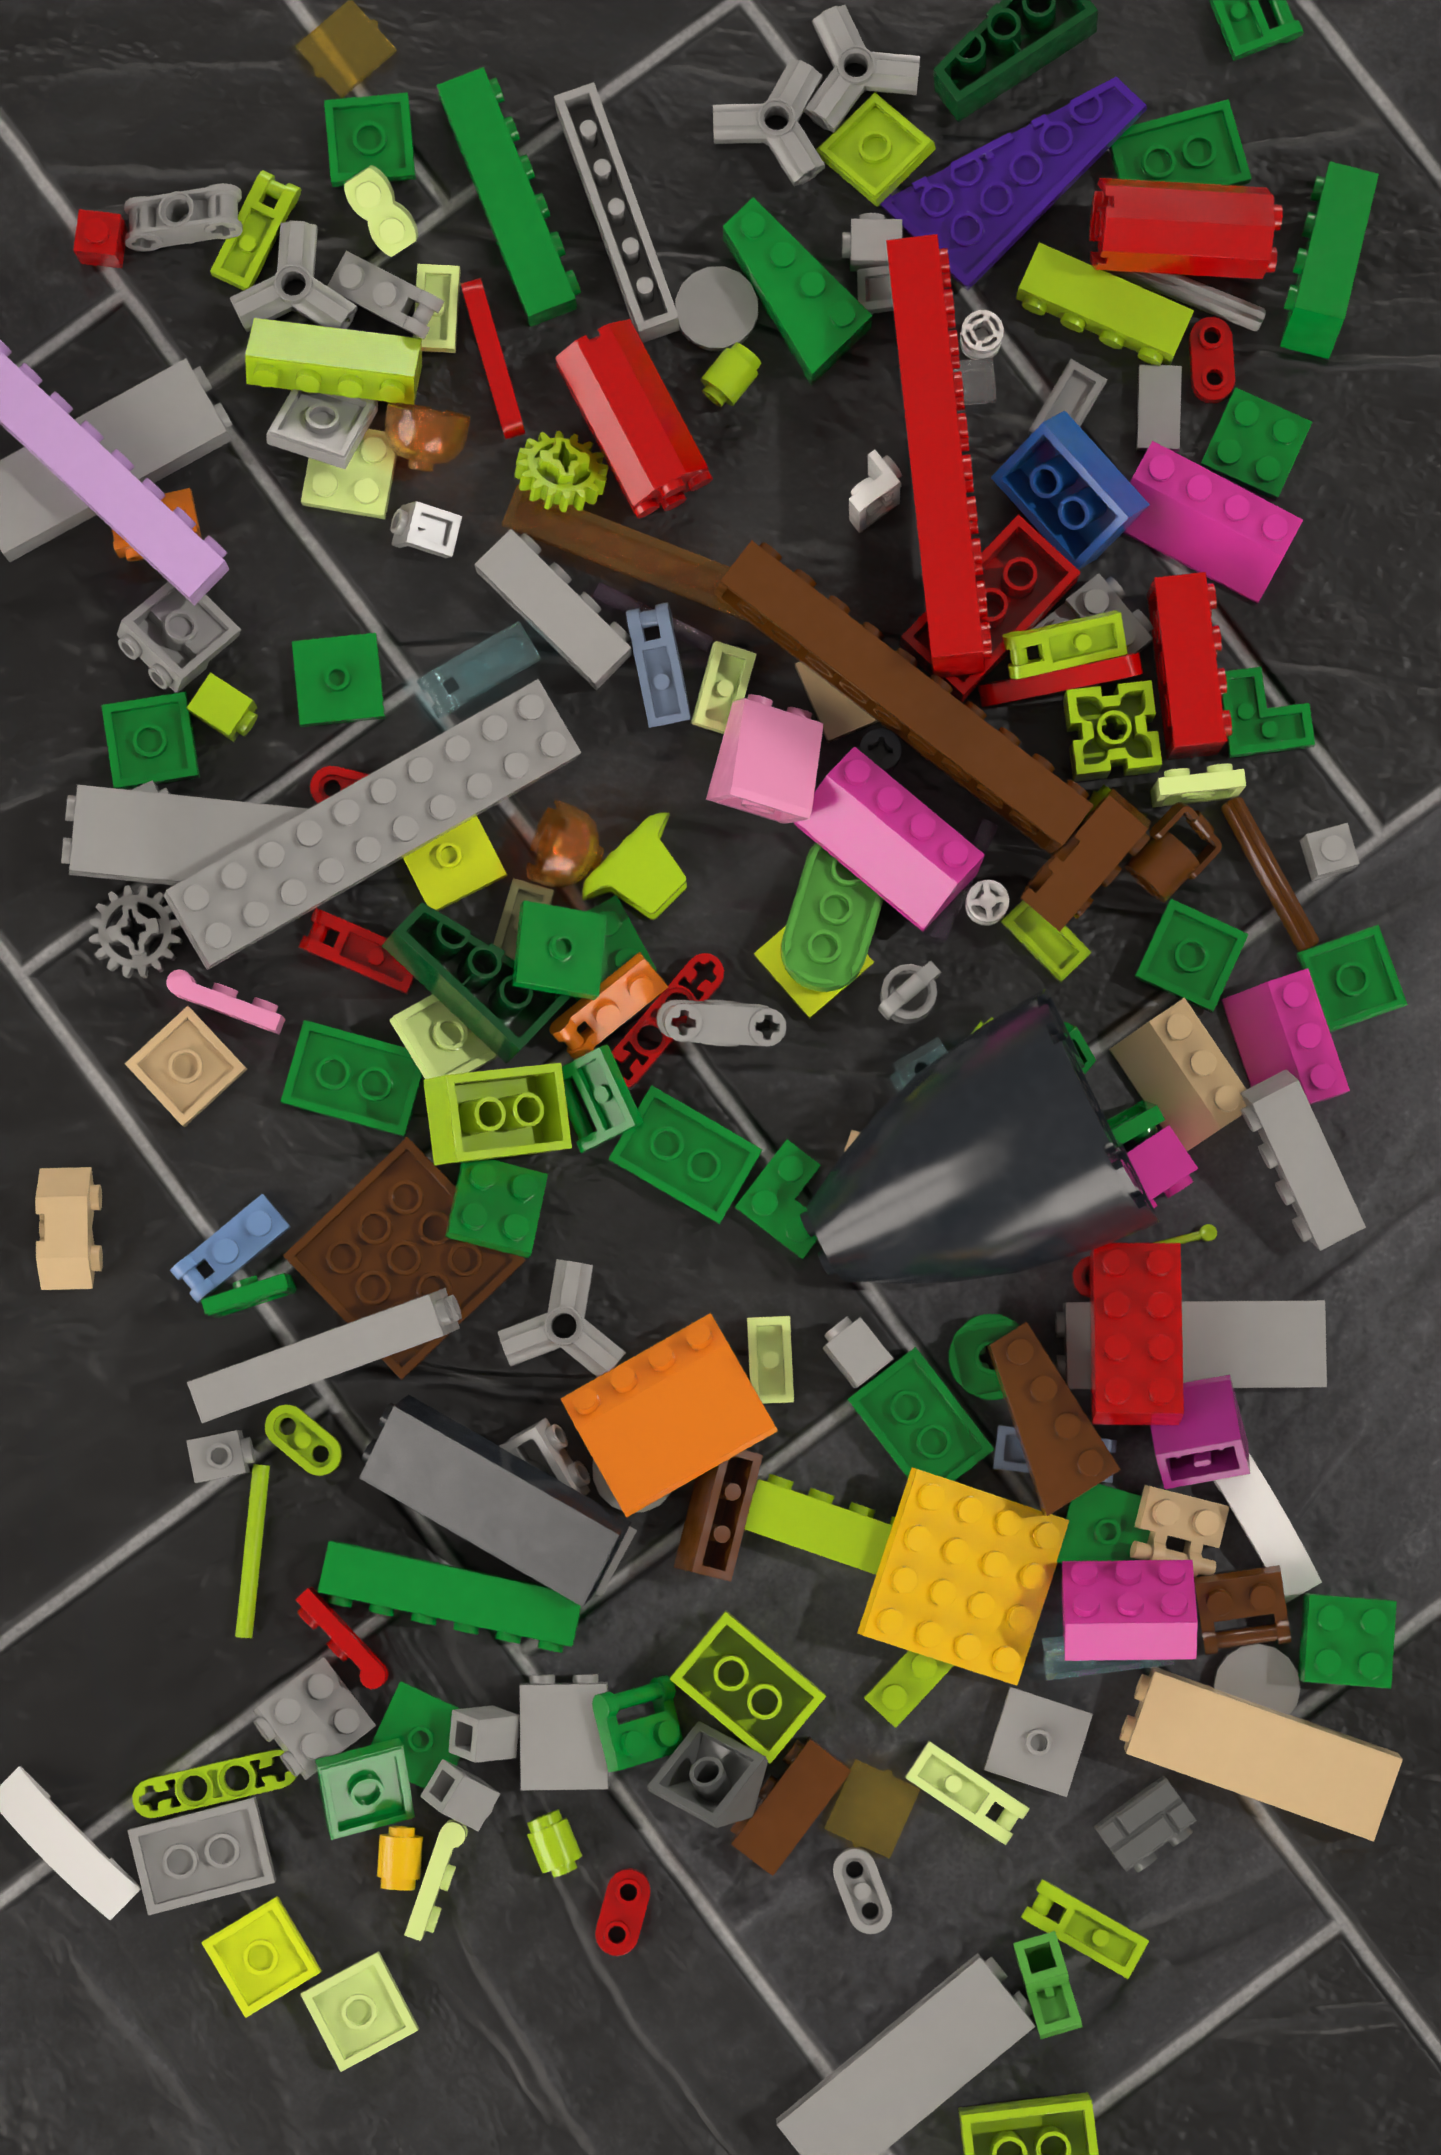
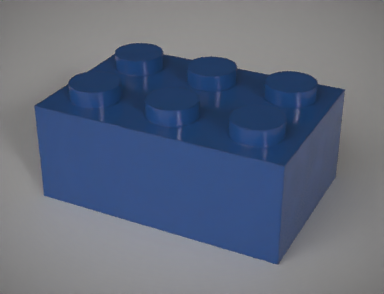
M1066 411L1044 421L991 476V479L1043 537L1078 570L1096 560L1150 505Z

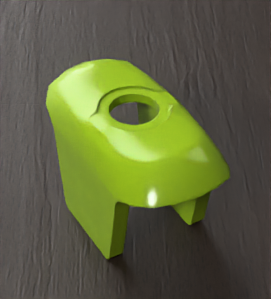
M670 813L650 815L628 835L586 878L582 889V900L586 901L606 893H612L650 920L657 919L687 888L686 876L660 840Z

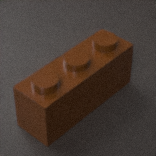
M744 1450L696 1478L673 1568L731 1582L763 1455Z
M810 1736L804 1744L797 1739L782 1759L787 1764V1767L778 1779L771 1774L761 1786L758 1796L761 1801L755 1808L753 1817L735 1822L730 1828V1831L735 1834L731 1840V1845L772 1876L852 1771L849 1766Z

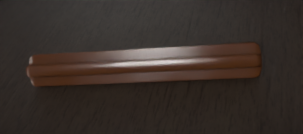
M1239 796L1225 802L1221 807V811L1296 949L1301 952L1312 948L1319 942V938L1243 798Z

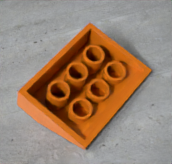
M711 1313L560 1398L626 1518L778 1431Z

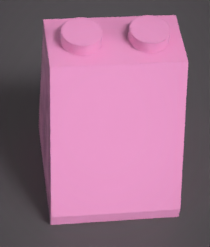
M748 694L747 699L743 698L734 701L731 706L706 800L783 824L810 819L824 723L811 720L812 713L800 708L788 707L787 711L772 707L773 701L759 695Z

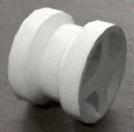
M994 880L977 882L971 887L965 901V909L970 919L984 926H990L999 922L1009 907L1007 890L1002 884Z

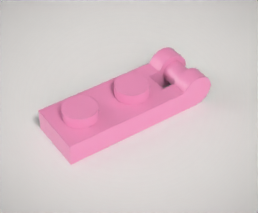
M174 970L167 977L168 989L178 998L280 1035L285 1018L276 1013L277 1005L254 997L252 1004L236 999L237 990L214 982L212 989L198 985L196 980L185 970Z

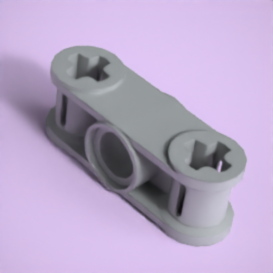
M222 183L210 185L206 188L181 192L175 191L150 197L139 196L130 198L124 204L125 213L129 215V233L125 236V245L132 250L144 252L167 246L237 237L243 231L242 222L238 220V202L242 199V191L235 185ZM188 214L185 219L179 222L182 216Z
M669 1000L662 1004L656 1016L659 1030L666 1036L680 1042H694L715 1046L750 1045L767 1047L779 1043L786 1032V1021L783 1015L777 1010L761 1004H746L727 1000ZM680 1014L687 1016V1023H682L679 1027L671 1024L672 1018H678ZM764 1019L769 1020V1028L762 1029V1032L755 1029L756 1022H763Z

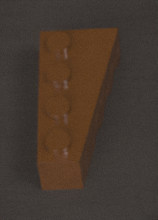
M1027 1322L987 1346L1039 1499L1043 1516H1049L1121 1470Z

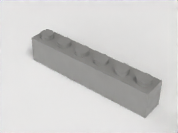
M593 82L555 95V107L631 321L641 341L644 343L679 331L678 313L595 83Z

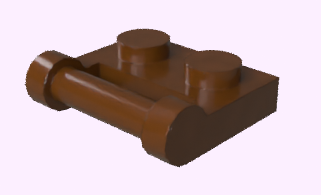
M1280 1565L1194 1578L1205 1655L1218 1654V1649L1277 1640L1279 1645L1292 1643ZM1274 1614L1275 1623L1215 1632L1214 1622Z

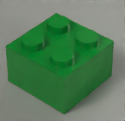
M1303 1593L1298 1666L1299 1680L1311 1683L1391 1689L1397 1601Z

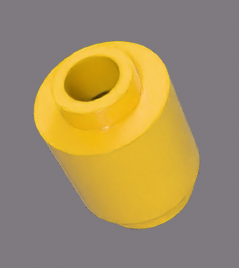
M389 1826L388 1834H380L377 1877L381 1878L380 1888L415 1890L416 1880L420 1879L423 1837L415 1835L414 1827Z

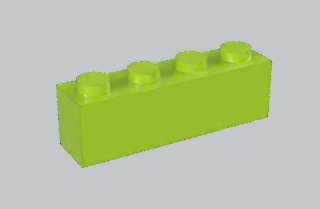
M1040 242L1020 283L1016 299L1022 301L1021 305L1034 314L1045 315V312L1061 318L1060 323L1073 331L1083 332L1086 329L1099 335V340L1105 345L1115 349H1122L1123 346L1138 352L1137 356L1142 361L1161 366V363L1171 365L1194 310L1106 271L1095 270L1092 265Z
M254 318L245 354L246 383L262 387L296 389L307 393L314 392L348 398L414 405L422 368V339Z
M769 1473L767 1481L758 1479L745 1530L860 1570L877 1574L895 1520L894 1516L891 1517L888 1524L873 1519L876 1510L851 1502L849 1509L833 1505L835 1496L813 1488H810L808 1496L793 1491L791 1489L794 1482Z

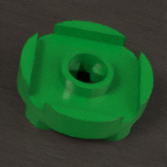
M983 1314L967 1321L955 1333L948 1352L949 1367L953 1378L966 1393L984 1400L1004 1398L995 1369L990 1370L988 1363H981L979 1355L985 1353L986 1345L993 1343L1020 1326L1016 1321L1000 1314Z

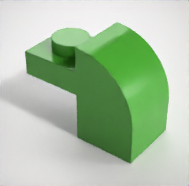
M1053 1931L1013 1943L1018 1967L1040 2039L1082 2028L1081 2018L1070 1986L1068 1971L1056 1932Z

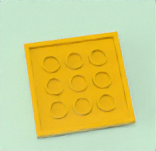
M912 1467L857 1633L1017 1686L1055 1572L1058 1555L1069 1520L1052 1514L1043 1516L1040 1510Z

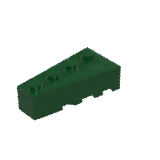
M1002 0L1000 3H996L986 13V18L974 31L970 30L934 68L935 92L957 122H960L1095 34L1098 22L1097 8L1091 0Z
M423 902L393 931L382 945L506 1064L571 997L512 986L515 961L504 955V950L492 943L488 945L470 935V930Z

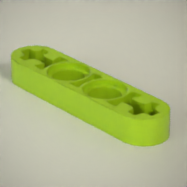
M276 1748L151 1777L140 1782L135 1788L132 1795V1803L140 1815L147 1818H157L281 1789L292 1784L298 1776L295 1777L290 1771L285 1773V1780H279L277 1774L265 1775L261 1777L265 1785L257 1786L258 1773L252 1761L260 1760L259 1769L273 1765L274 1757L281 1756L284 1753L281 1748ZM241 1766L248 1771L249 1783L245 1789L233 1790L227 1785L225 1775L230 1767ZM197 1775L202 1777L207 1784L206 1795L200 1800L189 1799L183 1791V1784L190 1776ZM168 1780H175V1795L181 1805L173 1806V1797L158 1802L157 1810H153L150 1803L143 1804L142 1796L148 1793V1786H153L155 1792H163L171 1789Z

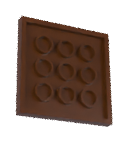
M408 1137L283 1255L347 1323L446 1288L448 1296L454 1295L459 1304L462 1319L457 1321L460 1325L526 1262L521 1256L445 1237L456 1187ZM451 1333L381 1359L403 1380Z

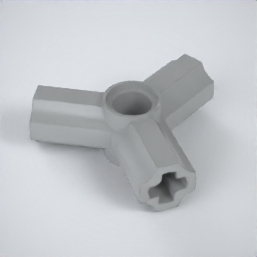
M846 5L829 8L812 20V24L833 66V70L804 109V113L815 124L824 130L834 133L860 95L866 91L917 95L920 56L870 52L865 47ZM858 63L867 72L860 77H852L844 69L849 64Z
M791 58L770 97L763 104L713 105L714 144L765 143L773 152L794 187L813 179L825 168V164L800 126L799 120L823 78L822 74L806 62ZM781 116L788 124L783 129L773 130L765 122L769 117Z
M291 220L281 223L278 267L275 276L230 297V301L246 333L251 331L254 318L274 320L291 311L300 313L318 326L347 329L352 323L358 307L314 278L318 234L317 225L309 224L305 221ZM290 281H303L306 286L300 294L290 296L284 292L285 286Z
M556 1259L548 1313L497 1332L510 1367L559 1348L566 1351L596 1377L616 1367L626 1352L585 1319L593 1265ZM562 1314L573 1316L577 1325L575 1333L565 1339L558 1338L552 1328L553 1321Z

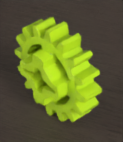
M556 431L555 438H549L546 433L541 432L538 442L529 438L526 441L525 448H520L514 476L520 479V491L531 490L530 501L533 502L540 498L545 500V509L551 508L553 504H558L561 512H566L568 505H573L578 511H582L585 501L594 505L598 495L603 494L607 480L608 465L602 464L604 457L602 452H591L592 442L589 441L583 445L578 443L577 434H573L570 439H565L561 431Z

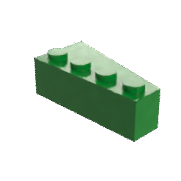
M1330 161L1325 176H1316L1310 200L1317 202L1314 213L1307 212L1301 236L1308 239L1305 249L1299 248L1292 273L1298 274L1296 285L1290 284L1286 296L1284 309L1289 310L1280 347L1325 359L1330 358L1345 320L1379 176L1378 173Z
M754 197L723 226V240L746 279L752 284L763 303L764 309L770 319L774 321L784 338V342L792 355L797 359L804 371L805 377L812 386L871 329L873 315Z

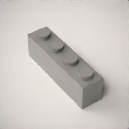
M510 529L475 563L477 573L597 690L632 656L631 647L628 645L631 637L615 621L608 625L598 615L602 610L600 606L586 592L579 596L568 585L572 579L557 563L553 562L548 566L538 556L542 550L530 536L523 533L519 537Z
M1285 1069L1241 1092L1240 1094L1246 1104V1107L1241 1109L1243 1118L1252 1132L1257 1130L1263 1141V1144L1258 1146L1259 1152L1269 1169L1275 1167L1280 1181L1275 1183L1276 1189L1283 1202L1287 1206L1292 1204L1297 1214V1217L1292 1219V1223L1303 1242L1309 1240L1321 1251L1366 1228L1299 1080Z
M847 1316L824 1335L828 1343L822 1349L854 1389L893 1360V1357L861 1317L852 1323Z

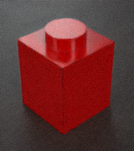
M79 209L73 251L81 264L122 269L125 236L128 230L122 215Z

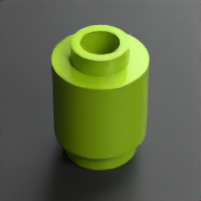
M735 342L731 349L725 348L700 379L705 386L702 393L719 407H722L724 403L734 406L758 376L757 369L762 364L760 359L748 348Z
M559 1809L527 1822L530 1830L527 1837L542 1873L551 1871L553 1878H556L578 1868L575 1860L581 1858L582 1854L568 1819H562Z

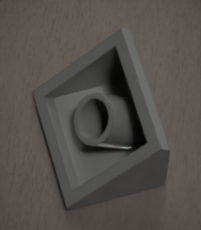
M698 1721L648 1784L647 1788L653 1794L718 1828L753 1817L768 1760L766 1756Z

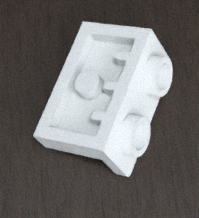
M875 449L868 454L869 477L862 480L851 490L853 496L849 498V520L859 533L900 504V488L902 486L898 478L902 474L888 455L882 458Z

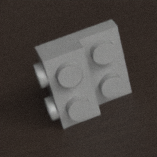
M1099 573L1033 628L1117 610L1122 615L1128 654L1140 653L1150 645L1153 639L1148 633L1153 629L1148 618L1139 609L1132 613L1122 601L1126 594L1119 583L1111 576L1104 580ZM1099 683V684H1094V685H1089V686H1084V687H1079V688L1096 687V686H1099L1101 683Z
M167 582L121 620L117 636L120 638L118 644L126 656L133 660L140 657L150 667L148 670L149 676L158 687L166 689L169 686L175 693H178L207 668L211 659L239 637L241 628L206 594L194 606L172 584Z
M547 1418L542 1419L499 1445L506 1451L586 1496L590 1492L587 1486L590 1483V1476L586 1467L580 1461L573 1463L565 1450L568 1440L564 1431L557 1424L550 1425Z
M324 1657L253 1711L258 1717L254 1724L261 1735L268 1742L274 1739L284 1751L280 1758L286 1768L295 1777L301 1774L305 1780L317 1772L316 1759L343 1752L376 1726Z

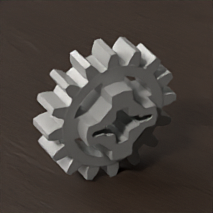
M129 885L124 887V897L119 898L112 891L108 893L111 904L107 907L98 903L96 908L102 913L101 919H90L89 922L90 925L98 929V934L90 936L89 941L92 944H101L102 946L95 953V956L99 960L110 957L107 968L112 972L118 969L120 965L123 966L122 973L125 978H130L134 969H138L143 979L148 978V967L153 966L160 973L164 971L161 960L166 957L174 961L176 956L170 950L171 945H182L183 942L181 938L174 935V930L182 927L178 920H171L170 917L174 915L169 905L162 907L165 900L164 894L158 892L153 898H150V889L147 886H142L139 894L135 895ZM140 904L153 908L161 918H146L143 916ZM122 909V917L116 925L110 926L113 917ZM134 918L142 928L146 929V932L139 934L138 946L135 940L126 935L127 932L133 930ZM163 937L158 949L150 955L149 949L157 938ZM112 945L127 946L132 960L119 956L113 950Z

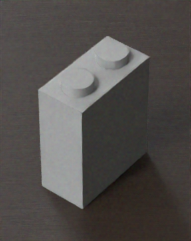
M554 1674L529 1675V1683L520 1684L521 1790H588L609 1788V1772L592 1707L594 1696L608 1691V1682H599L598 1674H572L573 1682H555Z

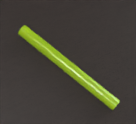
M253 1464L235 1637H253L270 1472L269 1465Z

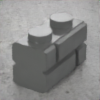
M1162 1775L1093 1825V1827L1126 1872L1132 1867L1136 1872H1140L1158 1858L1154 1851L1165 1843L1169 1842L1174 1847L1193 1833L1190 1825L1197 1820L1167 1778Z

